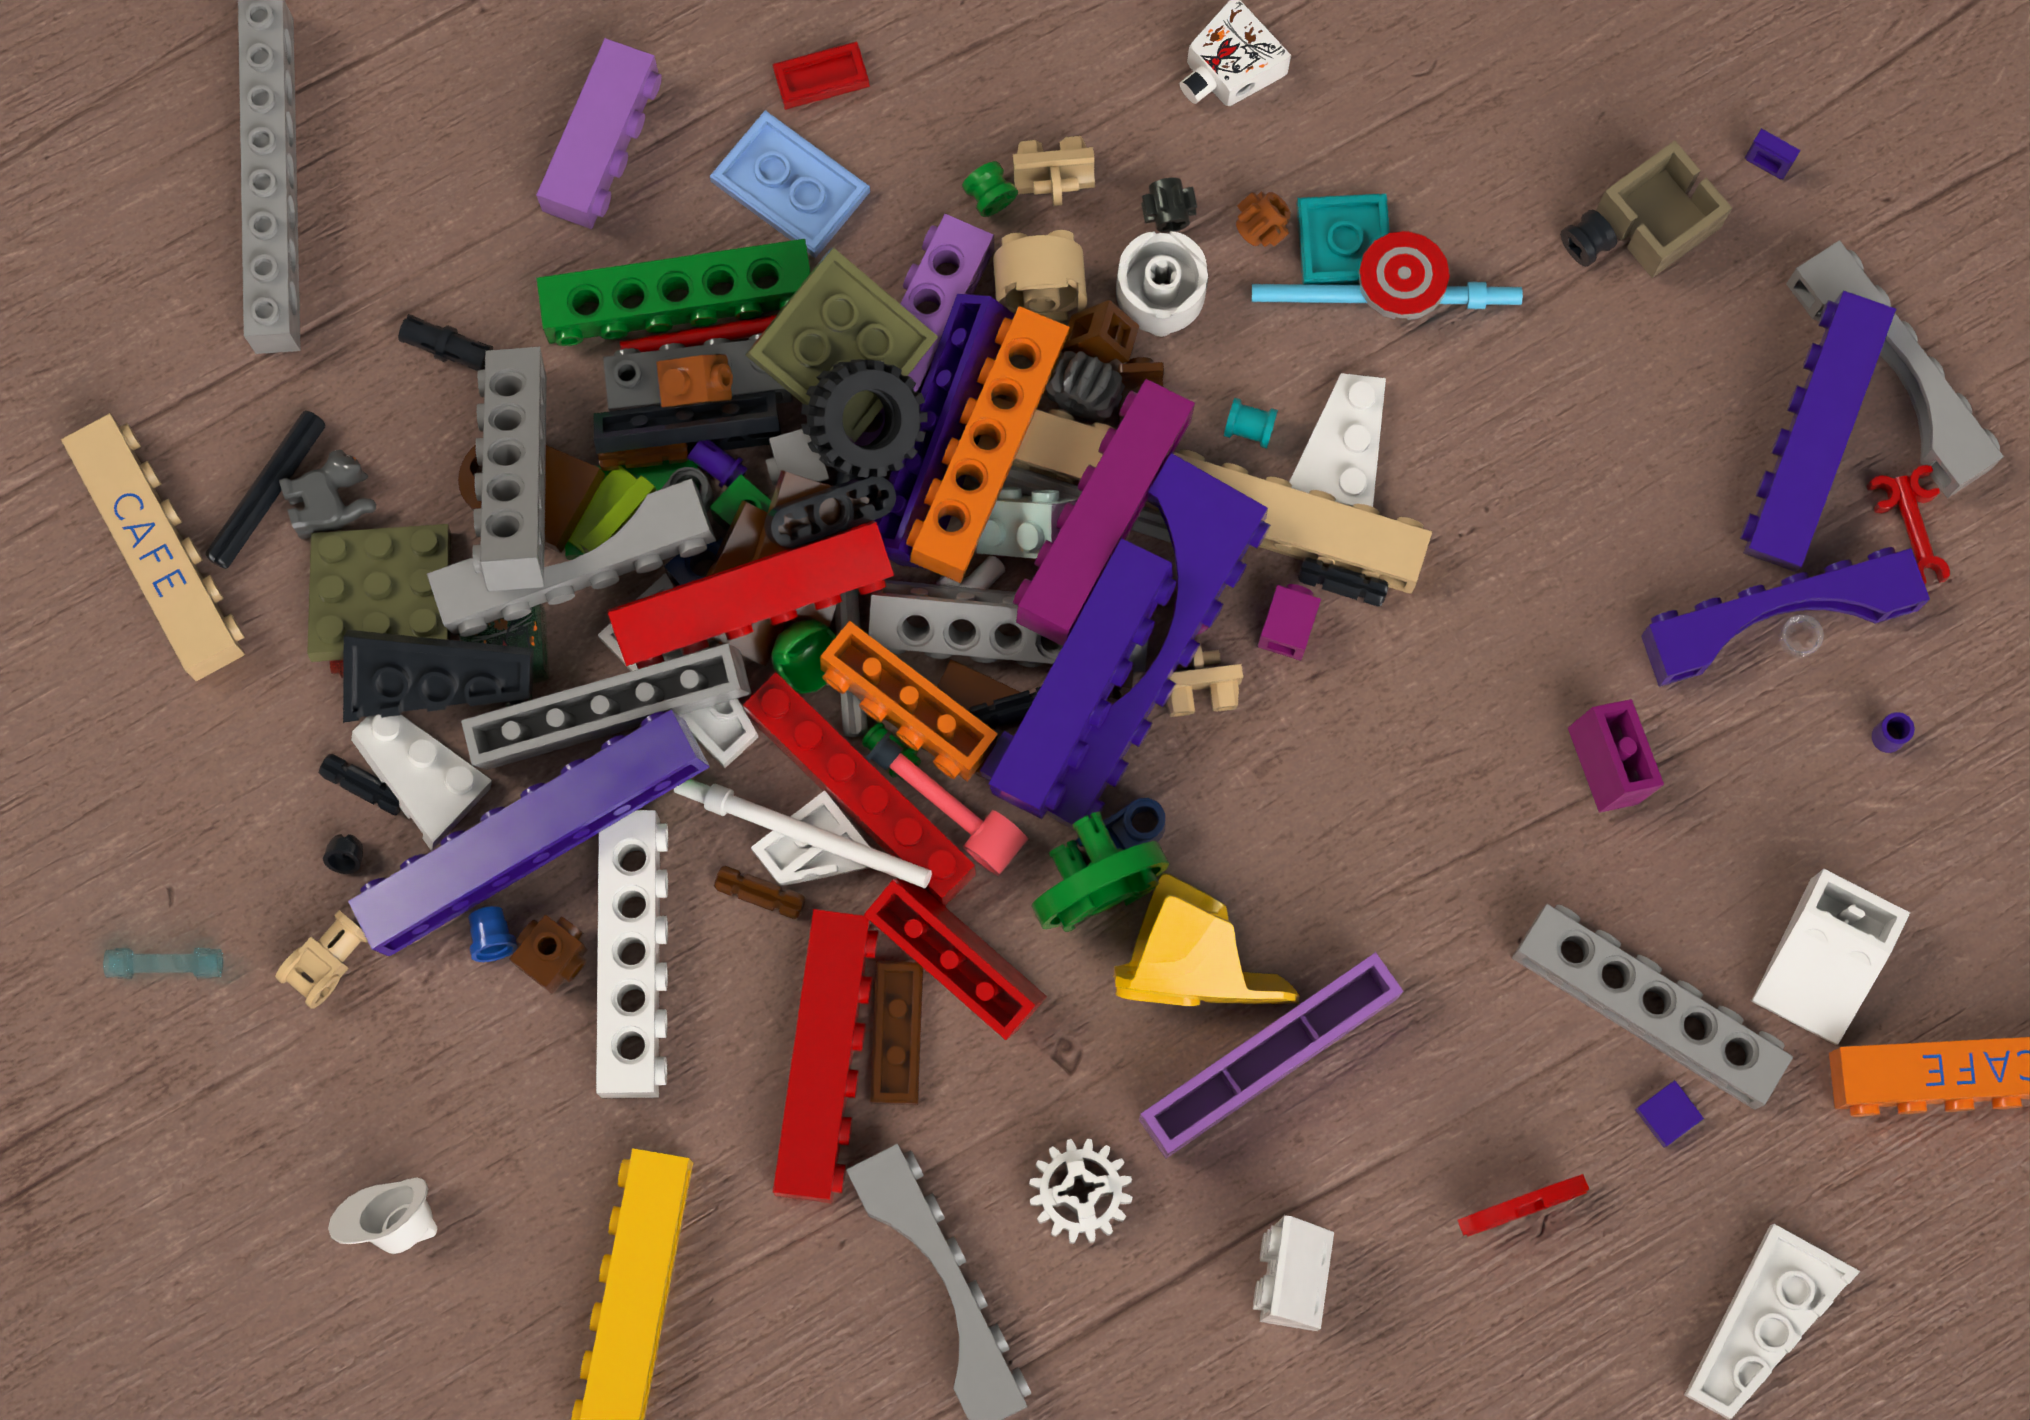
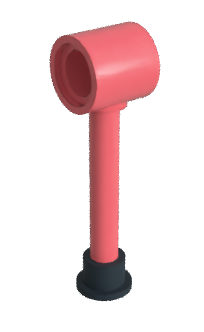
M888 730L865 759L868 762L872 759L884 770L888 767L966 830L971 836L963 845V849L981 866L994 875L999 876L1028 841V837L1014 823L997 811L992 810L984 820L980 819L901 753L903 748L889 737L892 733Z

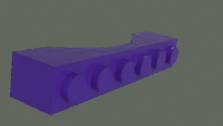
M1894 547L1884 548L1867 556L1869 561L1852 565L1850 559L1839 561L1824 568L1825 573L1809 578L1807 572H1802L1781 581L1782 586L1766 590L1764 585H1757L1737 594L1739 598L1722 603L1721 598L1717 597L1695 605V611L1679 616L1677 610H1671L1651 618L1652 624H1649L1641 637L1658 686H1664L1703 674L1719 651L1733 637L1751 625L1775 615L1800 610H1829L1854 615L1876 624L1919 611L1930 600L1912 549L1895 552Z

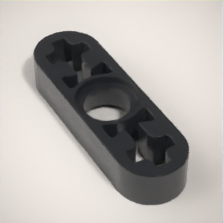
M859 477L774 507L766 516L764 523L765 533L769 540L776 545L787 548L799 547L887 515L895 505L896 492L890 481L883 477ZM868 486H871L872 489L881 490L882 496L876 499L877 507L867 503L853 506L850 498L859 499L869 494ZM835 498L841 505V516L835 523L827 525L821 520L819 509L826 499ZM784 515L791 519H801L808 516L810 523L815 529L811 531V525L804 523L791 529L792 537H789L788 534L779 533L778 526L784 524Z

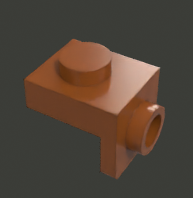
M725 354L698 355L656 361L662 407L732 399L733 375Z

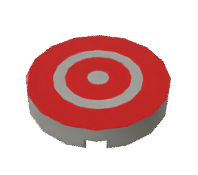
M1409 231L1388 233L1375 240L1364 253L1359 269V285L1363 297L1371 308L1384 317L1392 319L1396 317L1407 318V320L1419 319L1434 311L1445 296L1450 277L1447 258L1439 246L1426 236Z

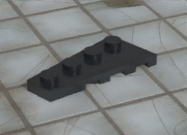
M348 630L344 635L343 723L359 721L361 717L381 715V718L399 716L404 711L427 709V712L445 710L450 705L468 703L470 706L529 699L533 692L534 648Z

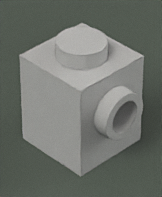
M802 429L769 438L773 458L765 461L773 486L777 485L781 470L818 482H824L829 479L825 464L819 460L821 456L811 451L807 444L811 441L810 436L803 434Z

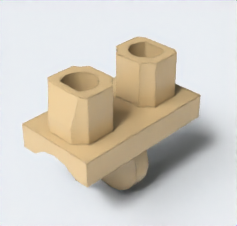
M1081 136L1065 137L1060 141V150L1043 152L1042 143L1037 140L1021 141L1018 145L1017 154H1013L1014 185L1018 190V194L1034 193V195L1051 193L1053 206H1061L1062 192L1094 188L1093 147L1086 148Z
M1200 643L1196 654L1187 666L1192 667V670L1173 672L1170 680L1177 683L1166 702L1170 717L1194 714L1195 707L1192 690L1209 688L1212 711L1236 709L1239 695L1238 685L1241 684L1243 679L1242 664L1204 668V665L1220 663L1219 650L1202 652ZM1179 664V666H1178L1177 668H1186V667H1184V666H1182L1181 664Z

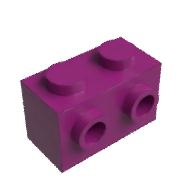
M1632 699L1594 706L1568 727L1599 813L1638 805L1664 785Z

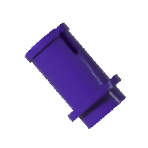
M710 440L699 441L687 457L688 460L693 461L720 482L718 486L721 489L724 486L728 488L740 474L744 476L748 468L742 465V458L734 459Z

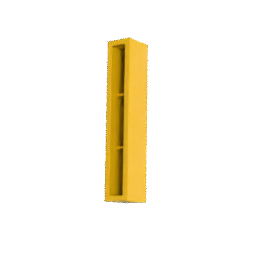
M632 1148L631 1158H623L621 1162L618 1187L624 1188L621 1207L614 1206L610 1217L608 1233L609 1235H615L612 1255L604 1254L601 1263L599 1282L606 1283L603 1302H595L593 1306L590 1331L596 1332L593 1351L586 1350L583 1356L580 1379L587 1380L584 1399H576L571 1420L645 1419L693 1162L689 1158Z

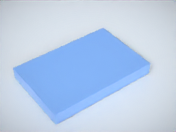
M766 110L710 175V180L714 185L789 240L806 239L807 252L814 258L820 254L870 193L869 185Z

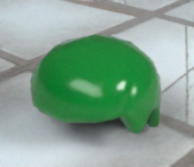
M806 619L789 625L777 636L774 643L771 661L775 672L799 694L816 692L827 684L822 678L825 672L821 670L820 656L836 638L835 633L828 625L816 619Z

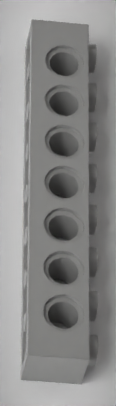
M238 0L244 337L255 354L301 351L294 18L285 0Z

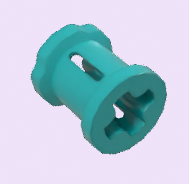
M1234 398L1223 436L1230 438L1232 435L1254 440L1260 443V447L1267 449L1278 410L1271 408L1269 411H1264L1243 405L1241 399Z

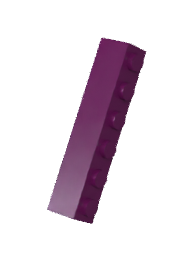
M1145 379L1138 393L1132 390L1129 392L1119 413L1120 416L1124 417L1117 430L1111 427L1108 429L1098 450L1099 453L1103 454L1096 467L1088 465L1079 481L1077 490L1082 493L1075 505L1068 502L1059 516L1056 527L1061 530L1055 541L1052 543L1046 540L1040 549L1035 561V565L1039 567L1032 581L1025 578L1016 592L1013 604L1018 606L1016 623L1062 646L1064 645L1121 538L1126 540L1148 501L1150 487L1170 454H1174L1189 427L1195 402Z

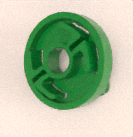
M1100 812L1092 813L1090 819L1087 815L1076 821L1072 827L1077 832L1091 863L1087 866L1076 840L1067 842L1066 847L1062 844L1049 852V856L1053 859L1063 881L1047 890L1031 905L1042 929L1061 926L1063 931L1070 932L1076 928L1075 924L1081 922L1085 917L1099 914L1123 901L1126 906H1129L1148 894L1159 884L1156 877L1169 866V862L1159 843L1151 841L1125 850L1122 848L1117 849L1101 818Z

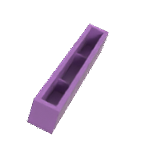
M1375 952L1142 1112L1139 1117L1140 1123L1165 1159H1167L1396 1001L1403 993L1402 988Z

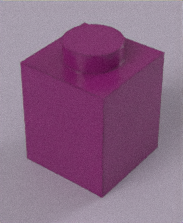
M1288 584L1287 587L1277 585L1258 648L1301 661L1321 599L1314 597L1310 589L1300 585Z

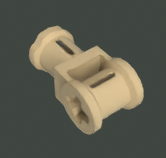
M340 910L334 915L336 921L318 941L310 937L302 947L296 949L283 962L275 976L280 983L288 982L306 998V1005L311 1009L316 1008L327 999L337 986L341 976L348 970V967L343 964L344 960L361 941L367 942L362 929ZM305 972L314 982L310 983L302 976V973Z

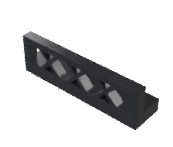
M775 390L734 395L731 400L704 402L674 407L656 405L593 413L594 443L597 454L687 443L689 455L695 445L703 440H710L722 450L770 445L769 438L782 435Z

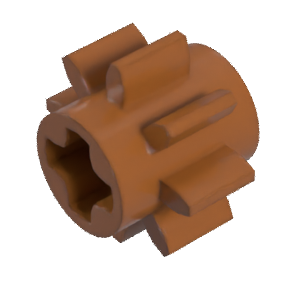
M1261 191L1256 195L1254 192H1251L1237 205L1242 213L1237 216L1236 227L1240 235L1249 244L1259 246L1262 243L1264 247L1269 244L1276 246L1290 233L1285 225L1289 223L1291 212L1285 201L1277 194L1268 192L1265 195Z

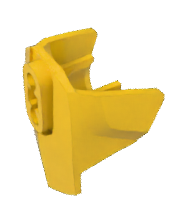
M1163 873L1159 876V884L1155 886L1146 909L1131 961L1123 965L1114 966L1113 977L1115 979L1116 996L1129 1000L1182 1006L1200 1005L1201 1000L1208 1003L1299 1004L1300 996L1295 988L1279 975L1242 972L1236 947L1234 927L1228 920V912L1224 903L1171 874Z

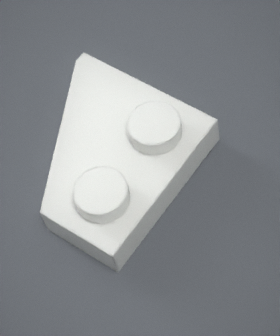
M825 790L791 816L802 822L870 847ZM773 830L751 847L753 853L781 887L870 868Z

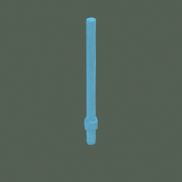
M1467 282V286H1447L1445 296L1439 304H1466L1467 309H1486V305H1522L1523 290L1522 287H1487L1486 282ZM1252 284L1251 290L1252 302L1367 303L1360 291V285Z

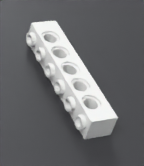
M656 810L635 811L599 832L596 1093L601 1098L659 1097V1085L667 1084L666 1057H659V1038L667 1037V1010L659 1009V991H667L668 971L666 962L659 963V944H667L668 941L667 916H660V898H667L668 873L667 870H660V852L668 851L667 824H660V818ZM632 851L645 853L646 861L641 869L630 872L622 868L623 859L628 853ZM631 897H641L646 901L644 912L636 918H627L622 915V906ZM632 943L644 945L646 952L642 961L635 965H627L622 962L621 956L626 946ZM633 989L643 991L645 993V1002L639 1010L635 1012L622 1010L621 1000L626 992ZM632 1036L643 1038L645 1049L638 1058L629 1060L622 1057L621 1046L627 1038Z

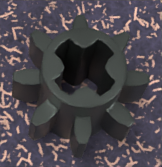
M1164 178L1149 185L1150 194L1142 195L1143 202L1141 205L1145 223L1156 222L1157 230L1163 233L1179 231L1189 226V216H1195V208H1197L1194 187L1183 189L1182 181L1179 178Z

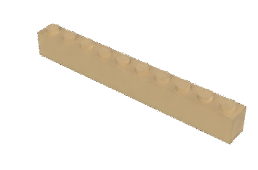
M1009 396L1005 400L994 397L992 401L1000 409H1010L1015 406L1014 401ZM1036 409L1012 465L1078 485L1088 465L1096 467L1103 454L1099 453L1098 450L1106 432L1111 426L1102 423H1093L1092 426L1074 421L1075 418L1072 415L1060 410L1052 409L1046 413ZM981 435L977 446L984 450H991L997 447L998 444L993 437ZM1190 450L1174 452V455L1268 508L1265 522L1271 526L1259 547L1303 561L1307 557L1323 561V566L1329 567L1330 564L1365 574L1364 579L1371 580V577L1385 580L1388 582V587L1412 594L1432 535V531L1423 529V524L1419 521L1406 517H1399L1397 520L1379 515L1380 512L1376 508L1365 504H1354L1351 507L1335 502L1336 498L1323 491L1311 490L1309 493L1293 489L1291 483L1281 478L1266 477L1265 480L1248 475V471L1239 465L1224 463L1222 466L1205 462V458L1202 455ZM1148 501L1146 502L1145 507L1159 511L1158 507Z

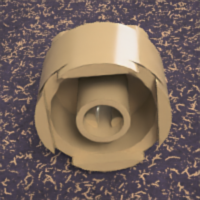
M1056 230L1048 235L1027 236L1023 233H1010L1002 238V246L995 252L993 257L996 301L1014 314L1018 306H1021L1057 322L1067 320V311L1077 307L1078 312L1086 308L1087 292L1083 250L1074 241V234L1072 232Z

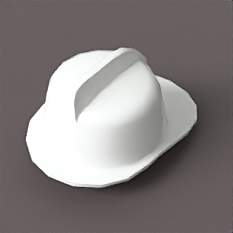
M417 1177L401 1182L375 1185L349 1196L337 1207L330 1218L328 1230L331 1238L340 1244L371 1242L388 1253L397 1254L411 1248L417 1242L434 1237L437 1233V1225L432 1219V1211L426 1201L428 1192L426 1181Z

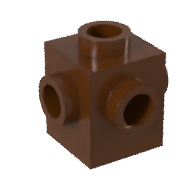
M545 914L539 922L532 920L523 929L517 939L520 946L509 960L549 993L553 994L564 979L568 982L572 981L584 967L586 959L583 956L588 950L579 941L584 933L562 916L555 922ZM557 947L554 953L547 955L549 949Z

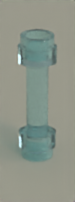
M130 948L107 949L104 954L103 969L106 978L132 979L134 973H193L196 978L221 977L223 972V953L221 949L195 948L194 954H134V951Z

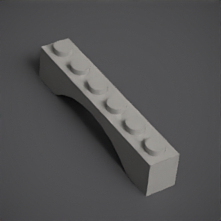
M1840 240L1797 267L1786 283L1810 317L1817 321H1820L1827 301L1835 302L1843 290L1891 306L1886 292L1880 286L1873 285L1864 273V267L1858 255L1852 250H1847ZM1894 314L1880 356L1896 372L1910 396L1917 415L1921 438L1920 463L1932 466L1933 472L1930 476L1948 499L1989 472L2004 456L2000 452L1999 442L1993 433L1988 429H1983L1972 415V408L1968 400L1962 394L1955 393L1946 381L1945 373L1940 363L1935 358L1928 357L1917 343L1918 338L1911 325L1906 321H1901Z
M689 479L647 494L631 519L614 536L596 549L573 560L544 567V587L487 592L483 573H475L473 558L427 573L443 625L453 635L460 633V636L465 637L484 631L487 628L486 623L504 617V620L511 621L522 618L531 613L530 608L545 602H548L549 605L567 602L575 597V591L592 586L593 589H601L611 586L619 581L618 576L634 570L637 573L653 571L663 565L662 560L680 554L683 558L695 556L707 549L706 544L712 543L716 539L699 490L693 480Z
M896 1144L846 1169L868 1216L892 1227L913 1242L930 1260L946 1285L955 1309L959 1332V1361L953 1389L968 1420H1004L1027 1408L1024 1397L1032 1394L1019 1367L1010 1371L1002 1356V1353L1010 1350L997 1323L988 1327L980 1311L987 1307L988 1304L976 1280L967 1284L958 1267L966 1263V1259L954 1236L945 1240L937 1224L944 1220L945 1217L933 1193L924 1197L916 1182L917 1179L924 1175L913 1152L910 1150L903 1154L899 1145Z

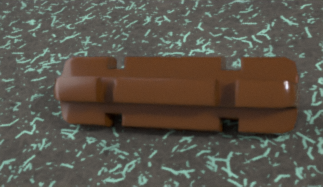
M687 443L601 453L598 454V460L603 471L620 470L619 465H626V469L663 465V461L669 460V464L685 463L688 461Z
M722 866L715 879L714 887L717 891L730 896L733 893L738 894V899L770 911H774L776 908L781 915L792 919H797L800 916L805 904V897L801 893L787 889L786 892L782 891L781 886L747 873L745 876H742L739 870L728 866Z

